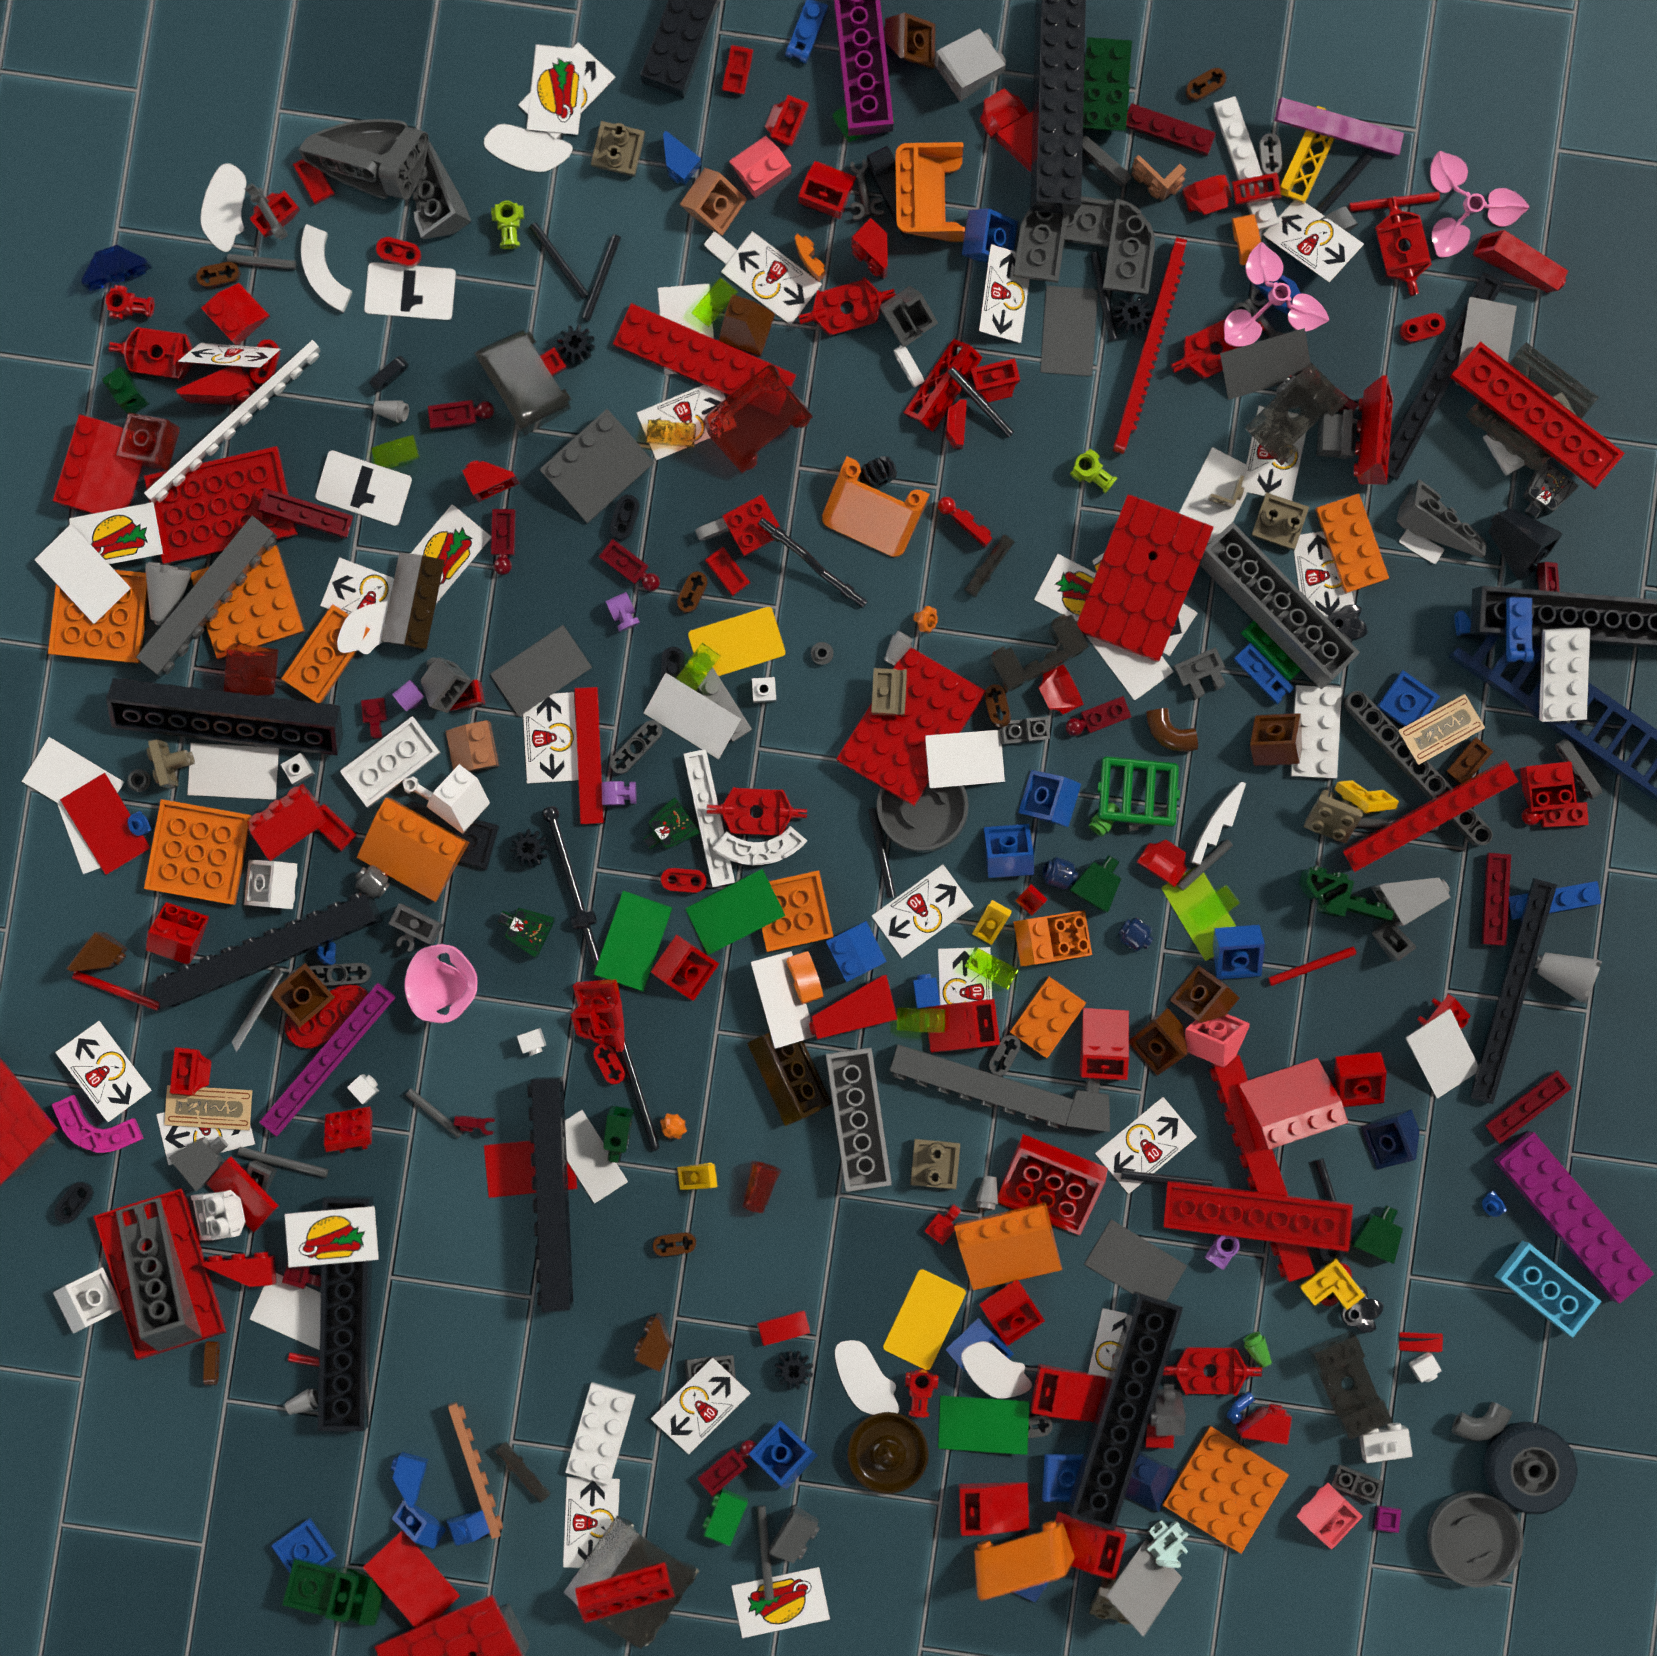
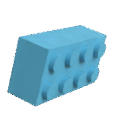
M1521 1241L1494 1276L1561 1331L1571 1337L1576 1335L1602 1302L1525 1241Z

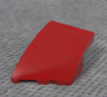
M617 980L576 982L573 985L578 1007L571 1013L576 1035L585 1039H591L600 1045L603 1043L615 1047L616 1051L622 1052L625 1040L624 1019Z

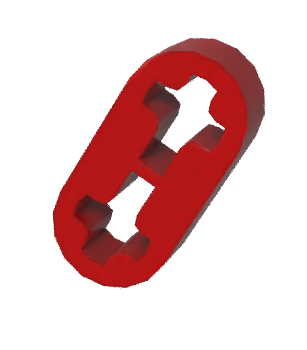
M605 1043L598 1045L594 1050V1058L605 1079L611 1084L622 1082L626 1072L614 1048ZM602 1047L604 1050H610L608 1054L610 1062L608 1064L604 1057L599 1058L598 1056L601 1053L600 1048ZM612 1064L615 1070L620 1069L619 1080L609 1077V1074H611L609 1065Z

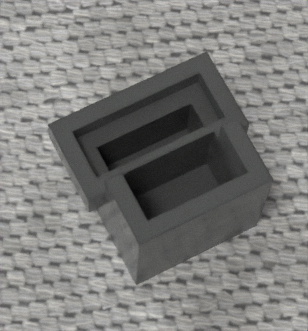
M908 286L880 305L881 312L902 347H906L922 336V333L938 324L922 293L911 286Z
M1344 409L1340 414H1324L1318 420L1316 456L1347 459L1353 458L1356 455L1353 450L1355 426L1358 419H1352L1353 410Z

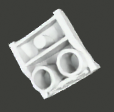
M228 1190L191 1195L200 1234L199 1240L231 1238L241 1234L245 1224V1217L241 1199L234 1192Z

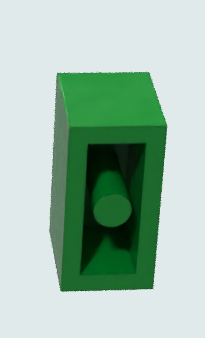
M722 1489L721 1494L716 1493L711 1504L715 1509L712 1516L707 1514L702 1527L706 1529L704 1536L730 1546L747 1506L748 1498L726 1489Z

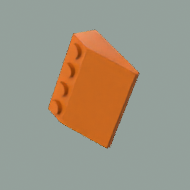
M385 798L370 826L357 858L369 865L376 866L388 876L437 902L470 842L392 798Z
M1046 1202L959 1222L954 1226L973 1290L1062 1270Z

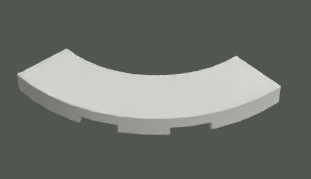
M306 224L301 241V259L305 274L318 295L330 306L344 313L352 291L338 283L327 267L325 244L328 233Z
M791 826L782 835L764 842L744 841L725 832L711 850L735 863L765 865L787 858L799 850L808 840Z

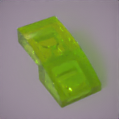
M720 277L691 313L707 327H710L728 306L731 295H736L738 291Z
M414 435L371 448L375 465L385 468L398 466L399 463L420 458Z
M701 643L676 679L696 691L719 660L720 655L704 643Z
M1226 884L1190 911L1189 914L1200 929L1204 931L1240 904V901Z
M977 947L974 948L965 965L966 968L1007 990L1018 972L1017 968Z
M898 1007L897 1030L945 1032V1009Z

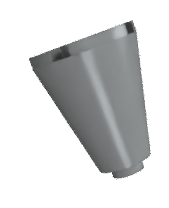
M159 562L146 563L145 571L150 619L155 620L154 624L163 625L181 603L191 577L192 569L179 565L175 567L171 566V564L164 565Z
M1545 952L1544 956H1538L1534 968L1538 969L1537 974L1580 1002L1587 1003L1602 961Z

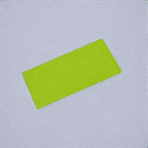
M1194 868L1184 873L1179 882L1182 879H1184ZM1204 873L1201 874L1184 891L1177 885L1172 887L1167 883L1162 886V891L1204 960L1207 961L1214 957V928L1236 927L1206 875Z

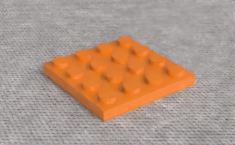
M277 545L270 551L266 550L261 556L262 561L255 569H250L246 574L248 576L246 581L241 586H236L232 591V598L218 608L217 611L219 613L215 619L206 623L218 660L305 632ZM210 567L191 572L194 586Z
M115 570L131 589L95 624L56 584L48 654L140 664L141 661L136 656L142 650L148 601L146 573Z
M161 799L144 889L236 905L249 835L247 822L252 815Z
M1209 1425L1169 1490L1162 1505L1242 1554L1289 1474Z

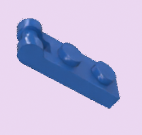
M806 0L787 47L786 57L791 59L795 57L800 59V62L807 64L827 13L828 5L816 0ZM797 45L805 46L804 50L797 49Z
M1506 598L1507 661L1516 662L1517 660H1522L1523 662L1531 663L1534 657L1532 650V598ZM1516 645H1522V651H1518Z
M1251 643L1233 659L1277 705L1282 701V697L1286 693L1289 694L1294 689ZM1277 681L1280 687L1275 691L1271 686Z

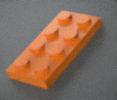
M1359 493L1315 509L1345 594L1389 579Z
M334 604L329 608L281 678L316 703L323 702L358 651L342 653L338 650V636L349 614ZM368 627L365 628L363 639L370 631Z

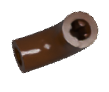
M1168 708L1146 711L1151 734L1160 745L1172 751L1188 752L1198 750V738L1195 728H1175L1171 724Z

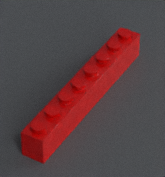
M1503 760L1344 848L1343 853L1354 872L1519 781L1508 762Z

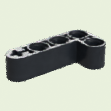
M885 146L867 155L866 163L897 225L896 161L890 148ZM900 231L905 240L914 236L913 234Z

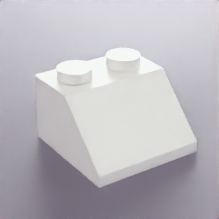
M459 764L432 793L426 807L463 834L488 807L490 802L478 778Z
M248 860L244 905L293 909L297 864Z
M103 1268L53 1292L73 1334L121 1310L119 1299Z

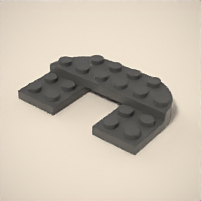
M1081 196V206L1075 215L1030 211V209L1027 211L1019 231L1013 277L1058 283L1064 241L1108 247L1103 290L1148 295L1155 238L1150 222L1146 220L1137 207L1120 199L1111 201Z

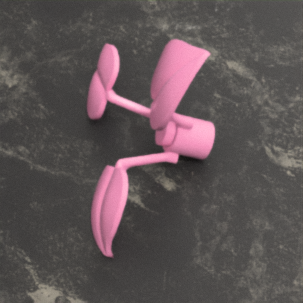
M1439 151L1435 155L1431 164L1430 179L1432 185L1441 193H1447L1454 188L1456 192L1464 195L1466 199L1463 202V207L1466 212L1457 222L1453 218L1447 217L1439 220L1432 229V242L1438 257L1452 256L1467 245L1470 239V230L1466 226L1461 225V223L1470 214L1477 213L1483 208H1489L1487 213L1489 220L1496 226L1504 227L1514 223L1529 209V205L1519 194L1506 188H1498L1490 192L1488 195L1489 204L1485 202L1481 194L1471 195L1469 192L1458 188L1457 185L1463 184L1467 178V166L1461 158L1443 151Z
M1260 242L1250 253L1246 262V275L1253 284L1259 285L1265 282L1266 286L1273 288L1268 294L1269 302L1253 317L1248 311L1243 309L1234 310L1227 316L1224 323V340L1227 344L1235 347L1247 346L1259 339L1262 327L1255 320L1272 304L1280 306L1286 302L1287 307L1291 309L1287 316L1288 321L1295 330L1305 328V332H1308L1329 321L1324 307L1308 294H1297L1293 298L1291 305V290L1289 286L1285 283L1275 282L1283 273L1282 260L1263 242Z

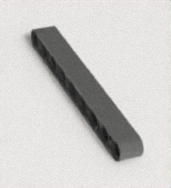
M1354 691L1344 698L1343 704L1347 712L1430 801L1453 789L1427 760L1420 764L1423 769L1420 775L1414 773L1413 765L1417 762L1398 729L1366 694L1361 691ZM1352 696L1360 699L1361 704L1359 708L1351 705L1350 700ZM1368 713L1375 715L1376 722L1374 725L1367 722L1366 715ZM1384 729L1390 731L1392 736L1390 741H1385L1382 738V731ZM1399 746H1403L1407 750L1405 758H1401L1398 755L1397 749ZM1431 779L1438 783V789L1435 792L1430 790L1428 786ZM1472 808L1463 812L1469 817L1467 825H1463L1460 822L1461 814L1449 820L1469 843L1474 846L1486 845L1492 840V830ZM1478 829L1482 830L1485 835L1482 842L1478 841L1475 837Z

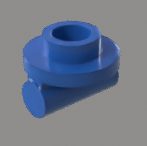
M141 811L132 814L128 819V827L134 835H146L153 830Z
M328 943L326 949L321 946L316 949L318 953L317 958L325 965L335 964V943Z
M1494 1190L1489 1192L1482 1201L1483 1209L1491 1216L1498 1217L1507 1210L1503 1201Z

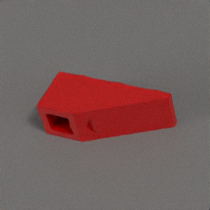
M256 1252L254 1257H245V1253L232 1254L231 1258L223 1259L222 1255L208 1256V1260L202 1262V1266L249 1287L268 1286L277 1283L275 1255L268 1256V1252Z

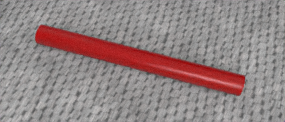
M1439 192L1401 196L1396 197L1398 206L1435 202L1440 200ZM1388 198L1349 203V211L1389 207L1386 200Z
M1352 946L1268 978L1271 986L1357 955L1356 950Z
M75 971L72 976L74 980L156 1011L160 1008L159 1001L85 973Z

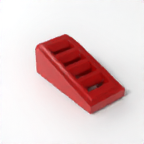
M1277 172L1232 182L1236 205L1282 197ZM1272 181L1273 185L1272 192H1269L1268 182ZM1258 183H1263L1264 193L1260 194ZM1250 184H1254L1255 195L1253 196L1250 193ZM1240 186H1245L1246 197L1242 198Z

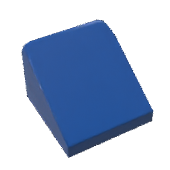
M1464 611L1455 613L1456 634L1458 636L1471 635V620Z

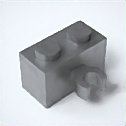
M400 903L389 922L390 925L406 932L404 936L398 939L397 946L401 947L402 942L407 940L410 943L407 950L409 952L415 948V937L428 944H434L443 926L442 923Z
M1164 1385V1389H1158L1151 1411V1426H1155L1157 1436L1185 1435L1186 1415L1180 1389H1174L1173 1385Z

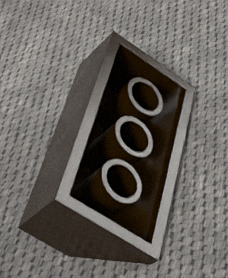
M399 552L381 642L427 650L445 560Z
M769 1032L747 1043L785 1126L802 1120L832 1104L803 1040L775 1049L771 1033Z

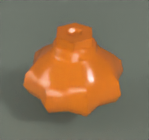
M925 606L921 612H915L913 619L918 624L919 631L929 634L932 629L936 628L938 616L935 608Z
M667 1113L665 1118L660 1121L662 1132L669 1139H681L682 1135L687 1132L685 1120L678 1114Z

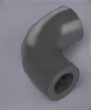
M1492 1401L1488 1411L1481 1418H1474L1460 1412L1453 1422L1451 1432L1461 1438L1472 1441L1489 1440L1501 1433L1509 1422L1513 1411Z

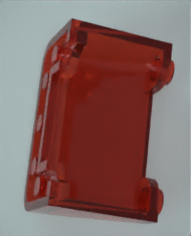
M769 365L712 409L705 416L704 425L709 437L743 473L746 470L752 469L757 464V452L790 425L794 428L805 427L813 416L776 367Z

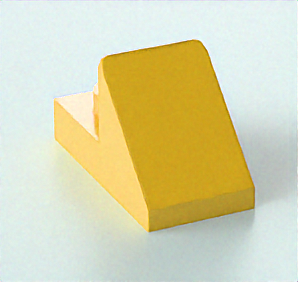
M992 900L972 934L992 945L1012 911Z
M704 1163L677 1167L680 1190L717 1187L715 1164Z

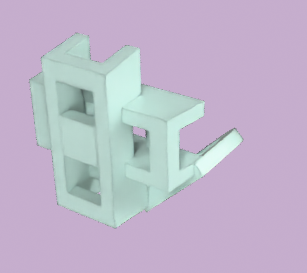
M1160 1520L1148 1530L1154 1540L1146 1548L1155 1557L1156 1564L1159 1566L1179 1568L1181 1563L1177 1557L1183 1552L1185 1554L1188 1552L1181 1542L1189 1534L1180 1528V1524L1177 1521H1174L1167 1527Z

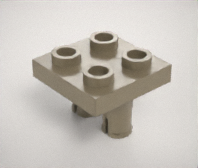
M601 121L591 167L635 177L646 134L645 131L625 127L621 123L613 124Z
M1266 492L1251 537L1294 551L1309 507Z
M158 739L148 741L149 748H147L149 760L153 761L155 770H153L155 782L169 789L178 787L176 769L195 764L193 753L182 750L170 754L167 742Z
M1323 790L1306 818L1304 828L1346 844L1361 820L1363 810L1356 808V805L1352 802L1349 805V801L1345 799L1342 802L1335 800L1333 792L1328 797L1329 791Z
M914 1139L910 1185L956 1189L960 1143Z
M1101 1576V1587H1099L1090 1604L1089 1614L1095 1615L1099 1619L1110 1618L1118 1620L1121 1624H1131L1106 1597L1114 1586L1116 1578L1113 1580Z

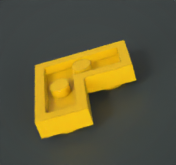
M1353 780L1337 782L1334 789L1342 795L1343 799L1354 803L1364 813L1396 809L1399 800L1386 791H1367Z
M1336 1258L1299 1286L1314 1306L1333 1292L1345 1309L1348 1310L1365 1296Z

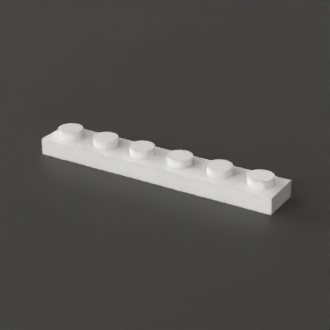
M1236 97L1214 103L1213 108L1238 180L1263 175ZM1258 183L1260 194L1264 193L1263 183ZM1250 184V193L1253 196L1255 195L1254 184ZM1241 186L1244 197H1246L1245 186ZM1272 200L1247 203L1250 214L1255 215L1259 231L1279 224Z
M704 749L685 753V763L712 887L735 883L731 861L711 850L724 835V829L720 814H706V810H715L707 809V804L718 805L707 751Z

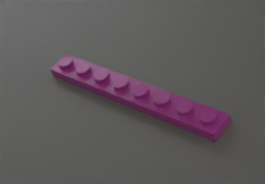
M377 983L259 1123L277 1137L390 1005L395 996L380 983Z

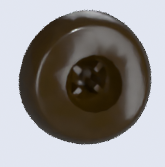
M882 1412L870 1416L858 1425L849 1442L848 1462L853 1475L863 1486L878 1493L893 1494L910 1488L921 1478L928 1463L929 1452L923 1432L915 1422L899 1413Z

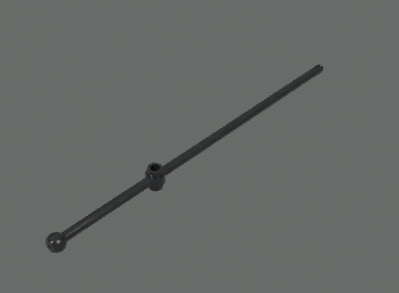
M550 806L543 809L542 817L546 822H549L577 911L576 916L571 917V923L574 930H583L593 966L596 970L600 955L591 927L597 923V918L593 910L589 912L585 910L557 821L560 815L559 810L556 806ZM597 976L598 980H607L606 978ZM624 1034V1050L621 1052L650 1147L653 1151H657L659 1143Z

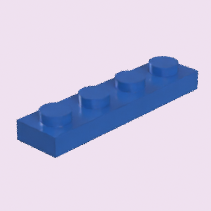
M1598 881L1556 888L1549 913L1602 904ZM1528 894L1509 897L1508 911L1510 920L1522 918Z

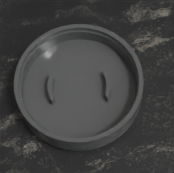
M928 784L915 807L883 788H880L878 794L877 812L884 832L895 844L908 851L929 853L948 846L960 835L968 817V797L964 785L930 788Z
M1464 1491L1454 1494L1437 1507L1428 1525L1427 1541L1434 1562L1450 1579L1459 1584L1469 1587L1494 1585L1505 1579L1515 1569L1521 1558L1523 1532L1520 1522L1505 1503L1491 1494L1481 1491Z

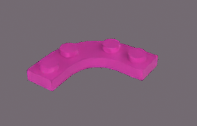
M75 1095L52 1104L64 1133L79 1147L81 1146L93 1152L105 1153L122 1149L144 1139L135 1118L112 1128H96L83 1115Z

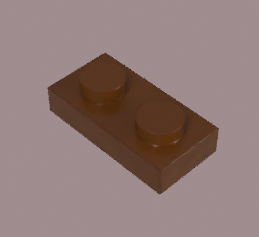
M1474 737L1445 772L1456 782L1462 784L1472 778L1494 751L1477 737Z

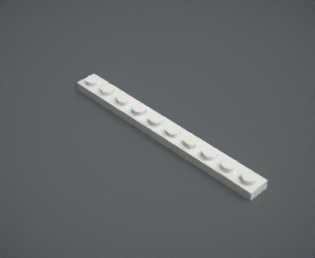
M313 340L309 342L144 492L148 499L154 503L165 499L169 494L168 490L170 488L179 486L185 480V475L190 470L195 471L201 466V460L204 457L213 455L219 449L218 445L224 439L227 441L234 436L237 427L241 424H247L257 409L262 410L268 405V399L271 396L280 394L286 388L285 384L291 378L294 380L301 375L304 366L308 363L310 365L313 364L320 356L319 346Z

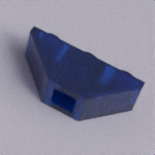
M115 245L95 252L81 282L88 290H99L104 287V284L110 282L120 283L125 280V277L131 275H144L147 273V270L152 269V266L145 258L119 245Z

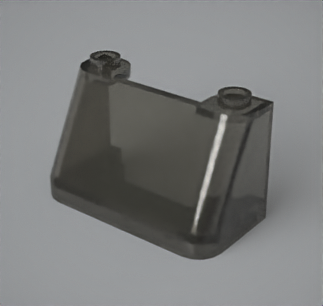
M521 330L479 349L474 354L521 431L526 436L571 409L568 402L572 399L566 389L560 390L533 346L536 341L530 331L525 333L524 330Z

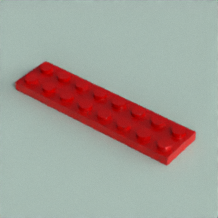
M633 303L630 304L613 343L615 347L776 417H779L796 379V374Z
M1481 341L1451 375L1454 381L1594 490L1625 454Z
M1168 1181L1163 1227L1349 1251L1353 1204Z

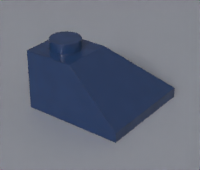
M1412 1109L1392 1114L1361 1126L1377 1170L1416 1160L1420 1130Z
M1139 1452L1125 1497L1159 1513L1178 1470Z

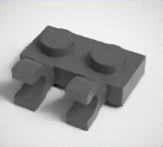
M1216 647L1174 665L1182 686L1190 685L1195 700L1203 697L1205 694L1199 680L1205 677H1211L1216 691L1224 688V685H1226L1220 673L1221 670L1225 669V666Z

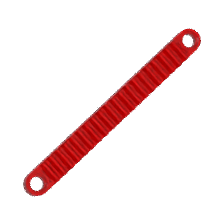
M1175 238L1113 452L1124 455L1130 434L1134 433L1137 429L1136 425L1140 419L1138 416L1141 414V408L1145 402L1143 399L1147 395L1146 390L1150 385L1151 373L1155 368L1156 356L1162 344L1161 339L1165 334L1164 330L1168 324L1169 313L1173 307L1174 296L1178 290L1179 279L1185 266L1182 257L1187 243L1186 239Z

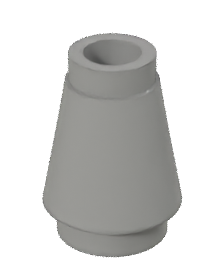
M402 400L375 401L373 412L400 423L407 420L409 406Z
M897 631L895 635H892L884 660L895 666L912 647L913 639Z
M983 1176L975 1201L977 1202V1208L995 1210L996 1205H998L996 1177Z
M307 1388L286 1402L287 1412L292 1415L317 1410L318 1390L316 1388Z

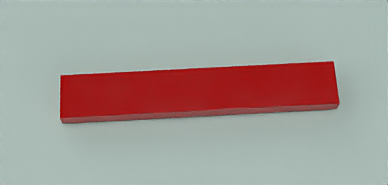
M598 687L575 688L580 823L602 824L604 823L601 784Z

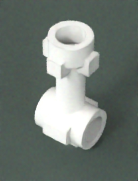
M414 776L404 779L402 783L405 792L409 794L415 792L428 801L430 800L433 792L419 785V779Z

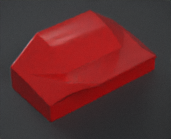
M1004 88L983 100V113L979 120L990 139L997 135L998 131L1026 116L1029 112L1019 96L1011 94Z
M788 95L785 101L775 104L765 125V128L771 133V138L792 147L805 119L809 103Z
M1216 175L1195 182L1182 189L1188 211L1197 210L1204 215L1227 208L1228 201L1232 198L1226 175Z
M285 190L280 194L272 192L266 197L270 201L267 204L279 224L283 227L300 210ZM257 204L254 207V215L249 219L266 238L273 233L270 224Z
M1015 358L971 369L975 390L982 394L988 402L1012 397L1015 386L1020 382Z
M961 399L948 408L945 437L952 447L957 449H963L967 400Z
M1064 664L1043 674V681L1038 688L1049 710H1057L1064 715L1084 705L1080 693Z
M1166 839L1156 844L1149 843L1136 862L1172 887L1177 885L1187 870L1185 865L1186 852Z
M175 1047L170 1093L194 1095L197 1090L208 1086L212 1061L204 1057L199 1049Z

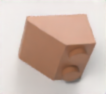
M704 168L679 205L692 217L723 236L747 198L721 173Z
M485 720L465 724L446 731L453 770L459 764L469 772L499 767L490 721Z

